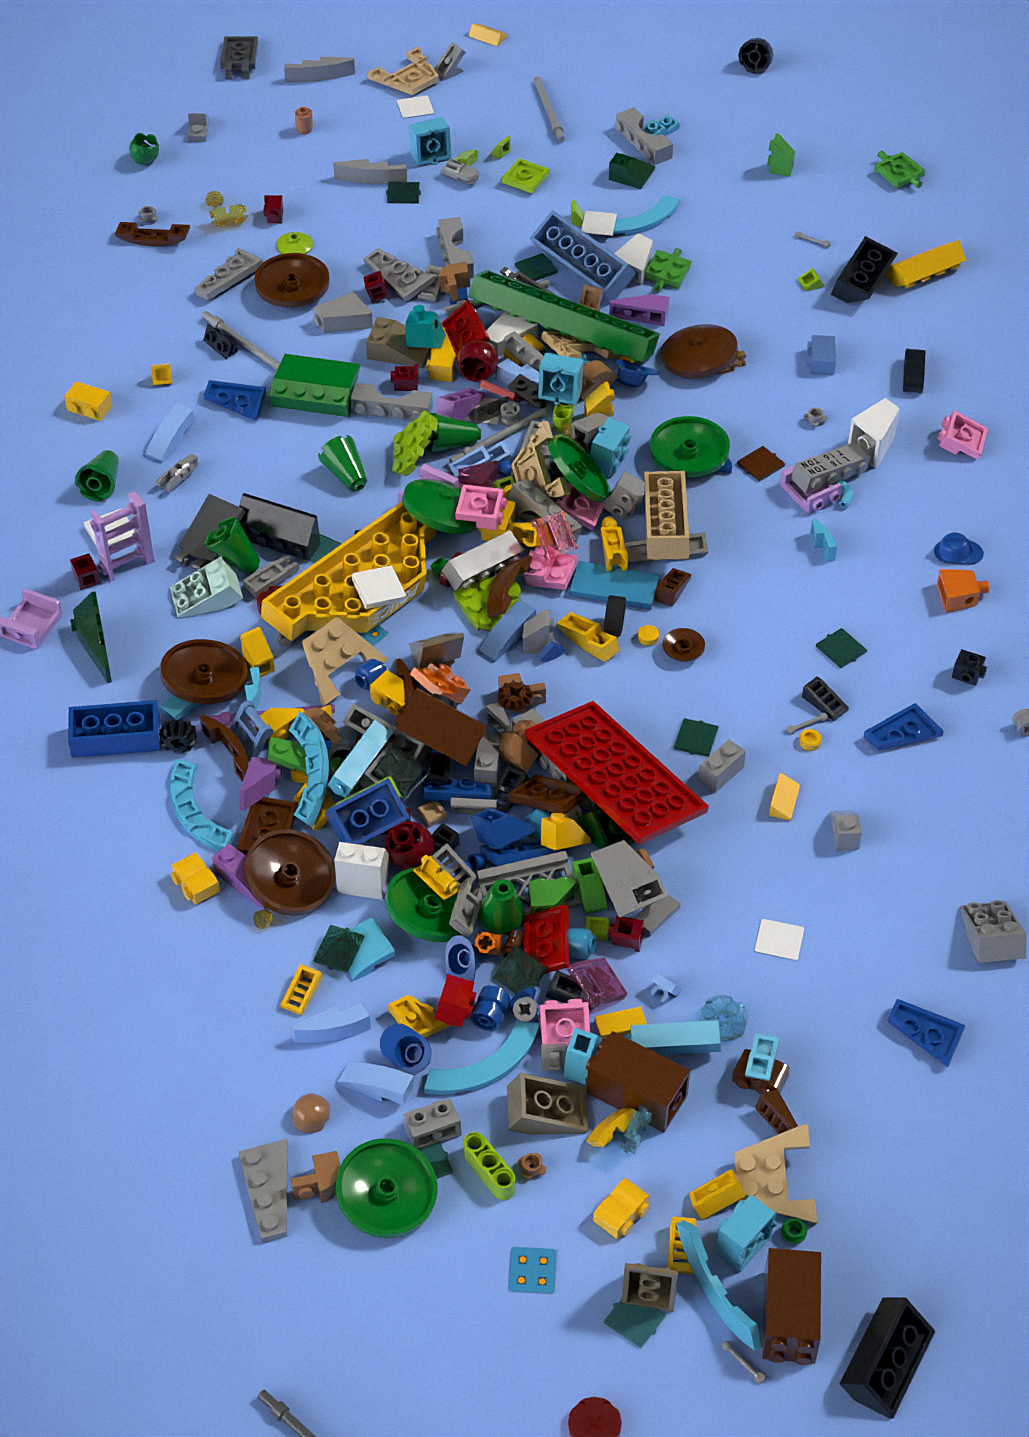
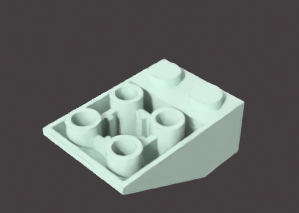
M222 556L170 586L178 618L223 610L243 599L236 571Z

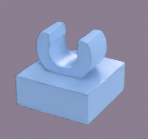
M656 973L652 980L658 985L653 987L651 994L656 997L658 992L663 990L664 996L661 1001L664 1003L670 1000L671 994L678 996L682 990L681 987L659 973Z

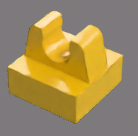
M170 363L151 365L153 385L173 383Z

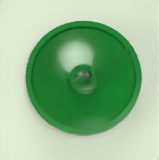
M695 416L676 417L663 422L654 430L650 440V453L654 462L665 471H685V477H701L716 472L726 463L730 452V441L726 432L713 421Z
M556 434L548 442V447L555 464L572 486L592 501L598 503L605 501L610 496L611 490L602 470L592 457L575 441L565 435Z
M432 479L414 480L405 487L402 495L403 505L421 523L433 529L451 534H466L477 529L476 522L456 519L455 513L461 489Z
M414 868L398 873L391 880L385 895L386 908L394 922L404 931L417 938L431 942H448L456 935L463 936L449 924L458 893L443 900L413 871Z
M382 1138L360 1144L345 1157L337 1174L335 1192L341 1212L358 1230L374 1237L397 1238L415 1231L429 1218L437 1199L438 1184L435 1171L422 1152L406 1142Z

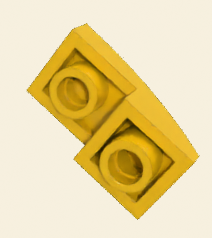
M621 1108L610 1114L591 1132L586 1142L593 1147L606 1146L612 1140L613 1132H625L631 1127L634 1121L633 1117L637 1111L631 1108Z

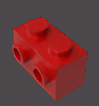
M447 974L434 1020L462 1028L464 1019H470L477 994L473 992L475 982Z

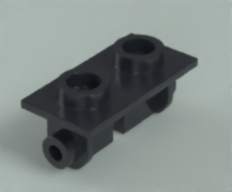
M209 323L207 324L203 341L225 359H228L230 353L235 354L238 352L239 348L235 342H232L230 339L228 340L219 328H214Z
M519 374L508 386L510 390L536 408L544 409L546 407V400L538 398L539 386L522 374Z

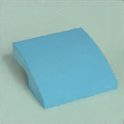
M373 917L346 932L351 942L349 945L340 940L333 947L336 951H338L337 949L341 952L344 950L350 955L342 963L344 964L347 961L346 969L354 981L374 972L375 965L395 957L394 948ZM355 933H356V945H357V946H356V948H355V950H354V949H352V948L350 947V946H352V945H355V941H354V942H351V941H352L351 936H352L353 940H355L354 936H355ZM342 943L351 949L349 950L351 953L341 946L343 945Z

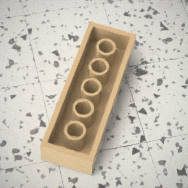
M685 471L644 472V482L646 483L644 486L647 559H689V524Z

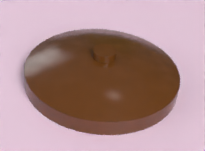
M285 253L269 258L258 267L254 277L256 291L263 300L272 305L286 308L302 307L316 302L327 292L330 284L329 271L326 265L319 259L302 253Z
M700 324L683 328L672 334L664 342L661 349L662 362L669 372L685 378H702L717 374L728 368L738 354V344L735 335L722 326L712 324Z
M194 639L179 643L169 649L161 661L160 677L165 688L174 696L191 703L216 704L227 701L239 694L247 681L248 668L244 657L233 647L215 640Z
M280 829L262 835L250 847L244 861V879L250 893L264 907L283 915L298 916L317 910L329 898L336 881L334 861L328 850L314 837L297 830Z

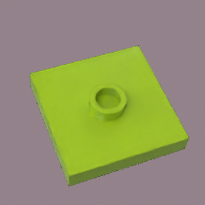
M519 158L503 175L502 183L533 194L550 175V169Z

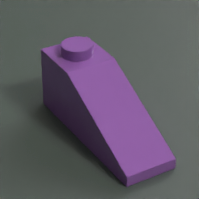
M648 294L610 300L609 315L624 320L665 326L669 312L670 297Z
M468 388L440 396L437 401L436 413L464 420L485 398L486 393Z
M251 758L240 788V810L245 811L275 790L277 781H281L282 768H278L277 763L269 761L267 758Z
M228 843L212 857L215 874L265 910L266 907L253 897L246 885L243 872L246 856Z

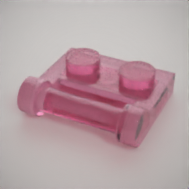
M564 510L531 522L541 541L546 561L578 549ZM543 524H546L554 547L556 549L555 551H553Z
M605 957L576 962L567 969L570 976L576 979L586 995L590 1008H596L604 1003L624 1000L627 995L626 990ZM584 972H586L587 976L593 983L598 993L594 992L593 988L584 976Z

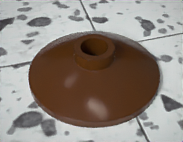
M678 628L665 635L662 646L664 652L670 658L681 662H688L699 658L703 654L705 640L695 630Z

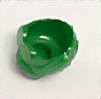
M137 133L129 145L130 156L140 165H147L153 162L159 154V144L153 134L146 136L143 133Z

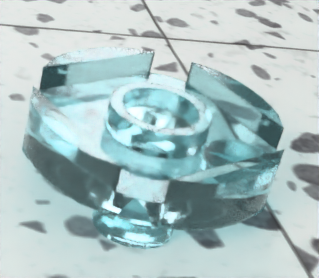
M726 995L714 996L706 1001L700 1010L699 1021L718 1020L720 1015L729 1018L726 1022L719 1020L720 1041H731L744 1035L748 1014L741 1002L738 1004L732 1000V997Z
M641 1104L639 1105L638 1111L633 1115L624 1134L626 1139L624 1144H620V1151L626 1154L630 1152L636 1153L641 1142V1135L639 1134L641 1130L646 1132L652 1119V1113L649 1112V1108Z

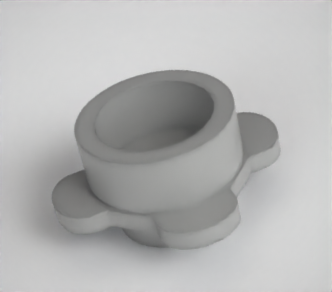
M144 206L138 212L141 216L140 221L143 223H149L158 219L156 209L152 206Z
M814 407L809 409L808 414H804V420H808L812 426L817 427L821 422L827 421V416L824 415L822 409Z

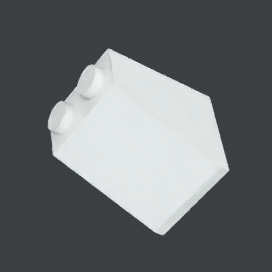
M887 398L851 419L848 445L856 442L871 456L868 464L874 469L880 465L896 434L900 408Z
M339 842L334 860L337 893L383 900L392 865L386 849Z

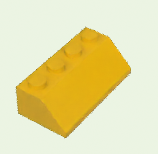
M960 239L892 264L885 276L896 287L905 286L906 289L916 285L915 281L920 280L921 283L931 279L930 275L932 274L939 276L946 273L945 269L950 268V270L961 267L960 263L967 261Z

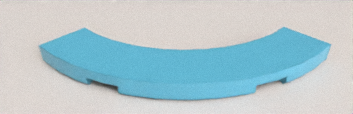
M662 195L658 203L648 211L637 216L616 219L612 236L620 233H625V235L636 234L658 226L665 218L670 217L676 211L680 199ZM594 234V235H601V236H611V235Z
M299 712L289 732L298 739L306 752L308 784L307 788H304L301 801L294 816L313 826L326 794L329 760L325 740L319 728L308 716Z
M177 759L170 778V796L175 814L182 826L196 840L214 850L220 851L228 843L231 845L235 837L234 831L217 825L202 814L193 795V784L198 771V765Z
M516 1020L514 1028L504 1044L492 1055L480 1062L455 1069L430 1068L424 1093L453 1095L456 1092L467 1090L476 1091L501 1080L518 1067L520 1061L530 1052L536 1041L540 1024Z
M684 1220L677 1223L679 1236L690 1266L714 1309L730 1330L754 1351L761 1348L762 1341L758 1323L747 1316L738 1306L733 1307L726 1298L728 1293L718 1276H712L707 1266L709 1258L705 1251L699 1228Z

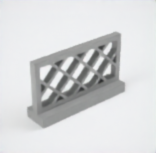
M562 851L477 871L478 878L476 883L483 891L482 898H484L487 893L486 888L491 887L498 880L505 879L510 882H518L523 885L520 892L517 893L520 901L529 905V899L522 896L526 887L529 886V881L533 877L539 876L546 880H555L552 876L555 872L565 871V875L569 879H573L568 865L567 853ZM575 886V892L572 895L573 900L564 903L568 908L580 906L581 904ZM529 908L527 911H524V916L530 915Z

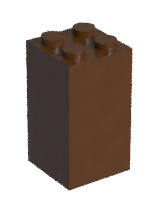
M416 688L415 691L410 690L404 701L408 704L404 711L400 709L393 721L397 723L395 728L467 766L488 726L419 688Z
M614 1031L610 1033L608 1038L602 1039L598 1047V1053L595 1057L591 1056L586 1065L588 1070L585 1079L587 1082V1094L618 1110L621 1108L636 1110L634 1118L663 1133L688 1096L691 1070Z
M769 1248L764 1271L762 1359H768L774 1363L792 1361L799 1365L815 1363L821 1340V1252Z

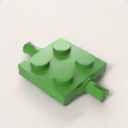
M883 150L878 153V157L882 161L875 164L874 170L893 186L899 188L908 183H912L916 188L922 186L923 183L918 179L925 176V169L903 152L891 156L887 155Z
M675 248L673 254L657 250L645 271L644 278L657 283L654 287L656 292L657 290L661 292L663 286L679 289L685 279L692 261L679 257L682 253L680 248L679 250Z

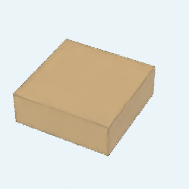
M430 801L417 808L418 815L428 828L448 819L447 812L438 801Z

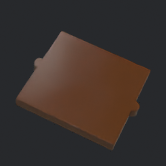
M764 446L737 461V464L747 474L752 475L759 482L785 467V463Z

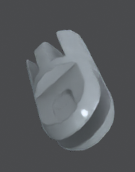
M450 159L441 169L443 175L468 185L475 184L479 179L478 171L475 168L454 159Z

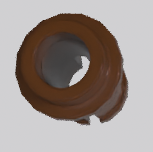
M515 929L511 930L506 944L502 947V955L507 960L511 957V960H515V957H518V954H520L519 947L524 935L519 930H517L515 937Z

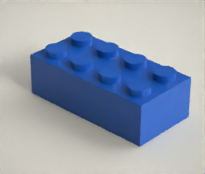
M157 700L69 707L68 743L72 758L161 751L159 736L160 713Z

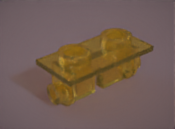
M242 204L228 206L230 213H226L225 207L212 208V211H209L210 218H214L211 225L216 224V227L227 225L226 222L234 221V224L245 222L244 219L248 217V215H244L246 206Z

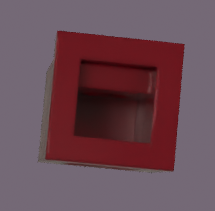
M264 195L265 205L263 212L264 216H267V222L282 224L284 212L283 196Z
M381 270L363 277L365 289L372 303L390 297Z
M414 364V367L395 366V371H391L390 381L394 383V391H418V364Z
M90 553L70 559L71 569L80 590L100 584L98 569Z
M616 915L615 922L610 924L608 937L611 938L612 945L633 948L635 951L640 952L645 932L644 920L629 917L619 918Z

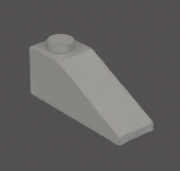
M485 732L476 752L474 781L490 784V787L495 788L497 786L501 756L499 750L501 736L498 733Z

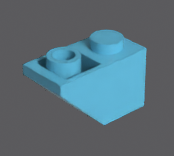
M574 1028L566 1052L564 1079L587 1086L585 1081L588 1074L586 1065L590 1057H595L598 1053V1047L602 1041L598 1035Z

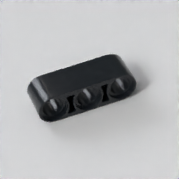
M906 348L903 392L923 393L926 350Z

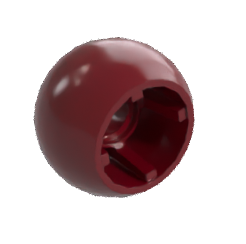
M483 340L467 342L459 350L457 356V366L460 373L466 379L473 382L486 381L491 378L497 371V365L499 364L496 349L490 343Z
M405 821L395 825L388 832L384 848L389 854V861L393 866L400 870H407L422 865L420 860L423 856L427 855L429 857L433 855L434 840L430 831L422 824Z

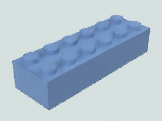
M554 210L549 213L529 238L538 249L586 284L603 289L602 295L608 300H615L636 275V272L627 262Z

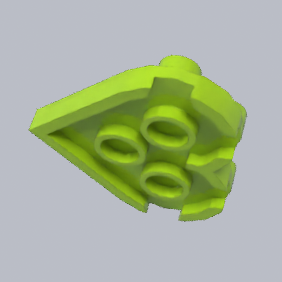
M423 411L417 419L411 421L404 430L398 432L394 437L392 471L398 475L408 476L417 468L414 465L419 455L423 457L424 448L431 442L428 438L432 430L435 432L437 430V418L427 411Z
M495 577L474 583L467 589L460 588L453 591V597L471 625L477 630L479 628L489 630V633L505 615L502 614L493 618L487 616L488 595ZM515 580L508 592L512 601L506 613L521 598V589Z

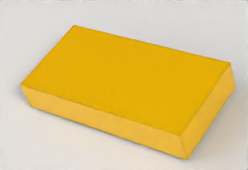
M641 1006L595 1016V1024L601 1039L608 1038L612 1031L625 1036L631 1034V1025L647 1024Z

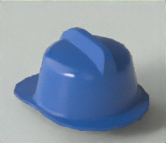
M620 359L615 361L619 366L617 380L629 387H639L644 383L648 375L660 374L658 370L639 366L630 361Z
M957 532L945 535L942 541L938 542L934 547L935 557L944 563L976 564L982 560L984 555L983 549L979 544Z
M456 935L447 942L445 948L446 977L449 974L474 981L475 972L481 964V953L478 947L472 944L468 938Z
M394 1024L389 1026L381 1035L380 1049L382 1054L402 1071L416 1074L423 1071L430 1064L432 1054L430 1043L412 1028L404 1024Z

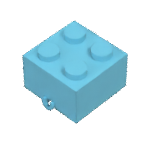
M443 117L409 124L411 156L418 166L428 163L437 164L438 161L451 158L450 127Z
M545 353L539 368L538 398L554 401L555 404H561L562 402L577 405L582 392L584 359Z
M608 417L603 426L599 427V432L592 441L590 456L608 479L613 472L616 473L618 471L621 459L625 460L629 451L626 447L631 439L629 434L630 426Z
M750 1195L745 1201L741 1200L734 1208V1214L729 1219L727 1217L724 1218L717 1229L719 1234L716 1239V1255L739 1272L746 1267L770 1240L773 1227L777 1226L775 1221L776 1212L753 1195Z

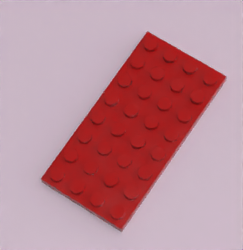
M594 701L525 730L526 738L639 845L708 812L709 805Z

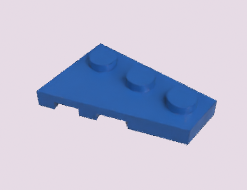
M209 380L204 397L207 401L257 421L266 395V387Z
M914 703L864 731V738L879 751L941 737L944 730Z
M422 770L421 779L426 776V771ZM449 776L447 785L425 782V778L422 780L423 800L432 802L440 800L451 801V798L491 800L490 784L468 779H462L458 782L449 779Z
M541 842L523 843L521 848L510 845L502 850L489 849L488 845H480V854L496 866L560 852V849L553 850L541 845Z
M900 999L896 1000L888 1018V1023L946 1067H949L964 1032V1024Z

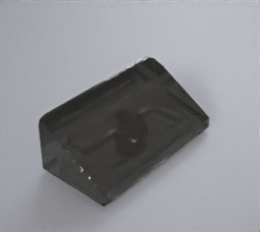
M506 396L474 408L468 414V417L474 424L501 415V406L509 402V398Z

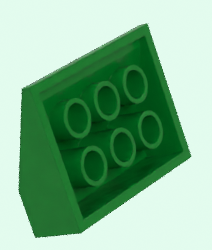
M284 354L273 378L269 394L272 406L349 417L351 396L357 383L360 364Z

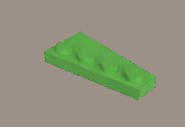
M271 737L267 760L291 770L299 769L306 773V752L301 744ZM341 757L333 758L330 762L332 770L336 772L345 759ZM355 786L349 794L353 795L355 791Z

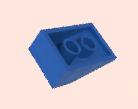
M389 778L329 808L325 812L339 841L363 845L392 829L395 825L410 819Z

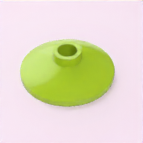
M289 232L283 234L277 240V249L281 254H307L313 248L312 238L303 232Z

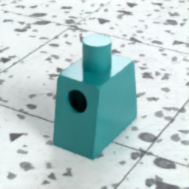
M421 304L415 305L413 311L409 312L405 323L406 347L441 348L446 334L437 313L425 311L424 306Z

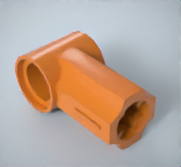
M478 932L475 946L478 947L481 954L499 956L502 935Z

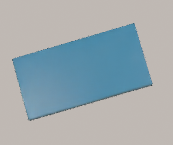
M578 561L569 595L607 602L609 595L626 597V605L652 609L660 575L629 569L623 571L618 567H612L611 571H607L606 565Z

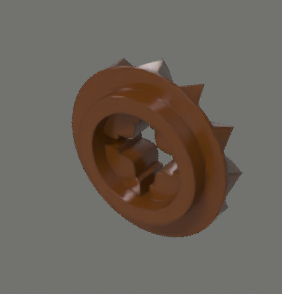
M514 680L511 683L505 682L498 691L500 705L512 711L526 708L531 703L533 697L530 686L525 685L523 681L520 683ZM511 691L514 693L519 692V698L515 695L511 696Z

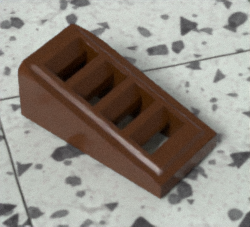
M672 568L656 587L655 601L673 606L691 579L692 574Z
M778 1090L760 1095L755 1107L778 1134L798 1127Z

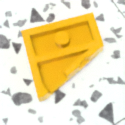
M406 995L388 1004V1011L398 1024H404L412 1028L424 1038L450 1027V1025L444 1022L434 1020L436 1014L434 1007L423 1004L410 995Z

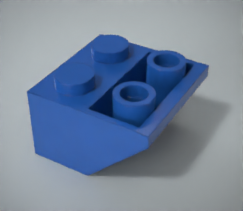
M492 808L471 816L478 841L498 850L508 848L511 845L510 843L516 840L527 839L531 833L537 831L536 826Z

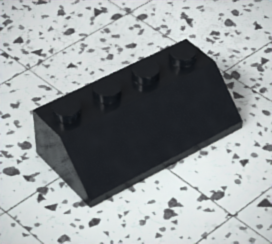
M865 236L838 277L830 295L845 303L870 299L898 253Z
M243 493L239 507L243 508L245 513L240 520V524L250 542L310 561L321 545L317 515Z
M883 1297L839 1384L854 1401L887 1418L893 1419L932 1340L935 1330L906 1297Z

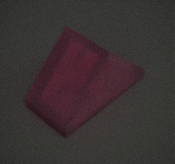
M497 460L458 469L459 483L464 485L490 488L498 478Z

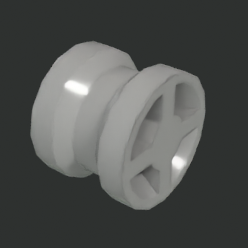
M506 402L501 406L500 421L504 426L509 427L520 421V407L518 404Z
M1021 709L1012 716V722L1017 726L1019 735L1028 736L1029 709Z
M531 997L519 998L513 1005V1013L520 1021H530L538 1014V1004Z

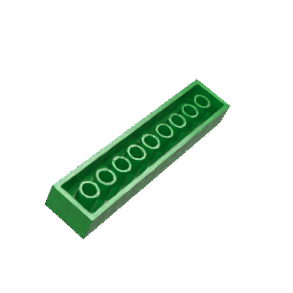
M489 270L474 275L468 296L478 304L486 303L491 305V308L494 310L507 311L510 316L524 317L529 323H540L545 329L559 330L560 334L564 336H575L580 342L594 343L595 347L599 349H610L613 351V354L629 356L630 360L638 363L654 355L660 333Z

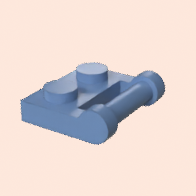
M247 700L240 705L230 730L240 740L247 756L251 759L252 757L259 756L267 738L273 734V729L270 725L265 724L255 711L253 703ZM247 716H249L253 723L257 726V728L259 729L258 732L247 719Z

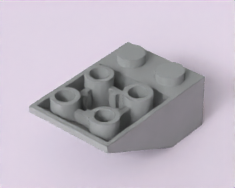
M624 840L590 853L619 918L668 897L659 875Z
M994 900L991 903L980 904L972 902L968 905H960L972 952L979 963L1025 958L1026 932L1006 901Z

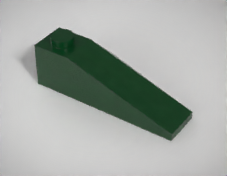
M95 591L91 592L73 609L74 619H70L72 632L77 631L78 640L107 683H110L112 679Z

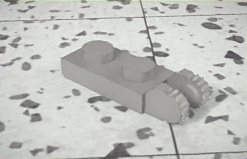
M285 555L244 579L242 585L256 598L286 578L292 577L299 571L300 566L296 562L291 564L292 559Z
M465 879L460 885L449 924L464 937H468L473 932L483 893L479 887L471 893L470 890L473 882L469 879Z

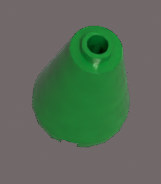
M430 413L437 418L438 425L436 432L432 430L428 438L431 442L426 446L427 451L435 453L476 444L481 439V429L478 428L477 424L437 413Z
M346 435L347 438L337 436L323 445L321 455L318 453L320 462L351 491L362 490L367 483V478L354 439L350 435Z
M110 450L102 451L78 470L75 476V485H78L81 490L80 493L84 497L93 501H101L105 498L108 499L115 489L119 464L118 456Z
M234 517L224 519L217 524L219 528L215 532L211 530L208 533L204 542L205 546L219 557L222 556L228 563L245 574L254 573L260 566V559L244 529Z
M501 879L496 881L481 900L478 918L481 926L489 933L503 935L513 929L516 931L522 924L524 908L513 883L509 880Z

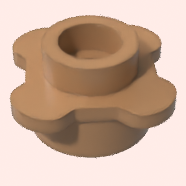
M529 1153L519 1158L518 1166L523 1170V1178L529 1180L532 1176H542L546 1173V1167L542 1165L540 1154Z

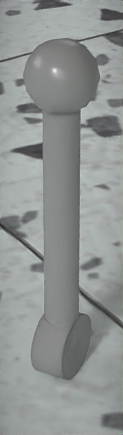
M799 231L795 232L796 239L803 238L822 244L825 248L830 247L829 241H821L802 235Z
M821 713L818 717L799 725H789L786 732L789 735H793L795 730L820 720L825 721L828 716L826 713Z
M730 1341L722 1343L723 1350L729 1351L754 1376L756 1383L762 1384L764 1382V1373L757 1372L732 1348Z

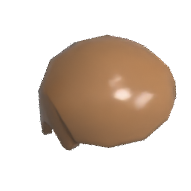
M314 1093L302 1095L293 1107L292 1120L294 1126L306 1133L321 1131L330 1117L329 1102L322 1096Z

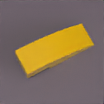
M572 612L556 623L557 627L575 644L604 662L620 651L617 637L603 632L599 623Z

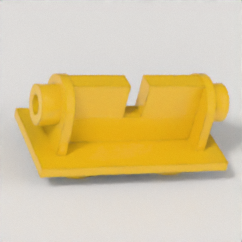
M423 856L420 860L422 865L413 869L443 900L458 893L457 880L445 870L440 871L441 866L432 856Z

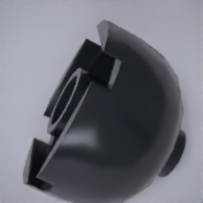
M759 37L746 41L739 49L738 54L740 64L746 68L747 72L753 74L766 70L772 63L774 56L770 43Z

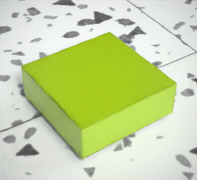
M586 916V929H589L592 935L596 936V941L608 942L610 918Z

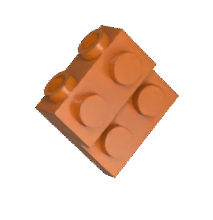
M430 663L428 668L424 667L423 669L414 667L410 673L412 677L432 694L445 696L456 703L462 704L471 690L467 686L466 681L460 676L454 675L451 671L452 669L444 663Z

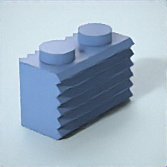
M812 335L811 342H807V353H811L808 354L807 366H811L812 374H834L836 364L835 336Z

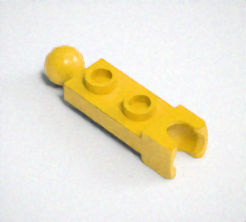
M607 516L602 520L600 529L606 570L611 571L613 565H619L623 571H626L628 568L627 549H625L621 527H617V521L614 517Z

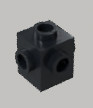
M961 649L954 664L952 678L976 686L979 679H984L987 671V666H984L986 657Z

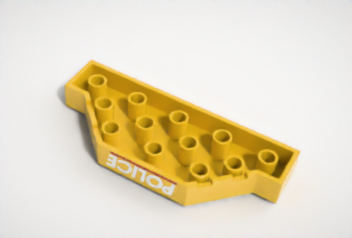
M400 502L262 600L261 618L290 641L305 631H317L336 617L355 632L367 633L424 590L426 580L424 544L436 536V529L415 519L406 510L403 502ZM392 565L406 594V601L365 609L353 583L352 573Z

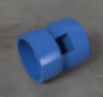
M484 986L477 998V1004L471 1012V1022L478 1028L486 1031H496L499 1029L503 1015L510 1003L511 998L509 994L496 986Z

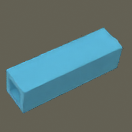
M374 720L335 772L327 786L334 793L346 798L393 732Z
M719 1020L631 1025V1034H627L628 1039L659 1055L721 1052Z

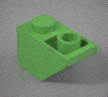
M776 133L774 140H770L769 151H772L767 161V165L770 166L769 173L791 176L795 151L780 134Z
M593 858L572 862L573 879L576 878V889L584 913L590 914L607 910L602 878Z
M560 877L556 880L537 878L529 881L530 915L563 905L575 892L576 878Z

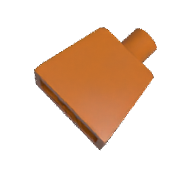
M939 569L937 586L945 612L974 607L978 604L980 594L989 593L988 581H977L972 570Z

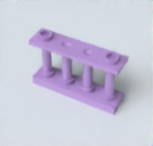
M136 491L128 494L129 504H127V507L100 518L95 510L90 511L92 518L90 525L95 534L100 561L98 568L103 576L106 575L110 582L114 581L113 569L134 559H143L147 565L155 562L146 504ZM131 514L132 518L129 522L106 532V525ZM134 529L131 537L108 547V540ZM136 544L137 547L134 551L111 561L110 555Z

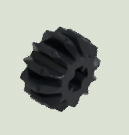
M172 717L171 721L165 720L159 731L160 745L165 746L166 751L173 750L174 753L176 751L184 753L185 750L191 751L197 740L195 726L191 725L190 720L183 721L182 718L176 720Z

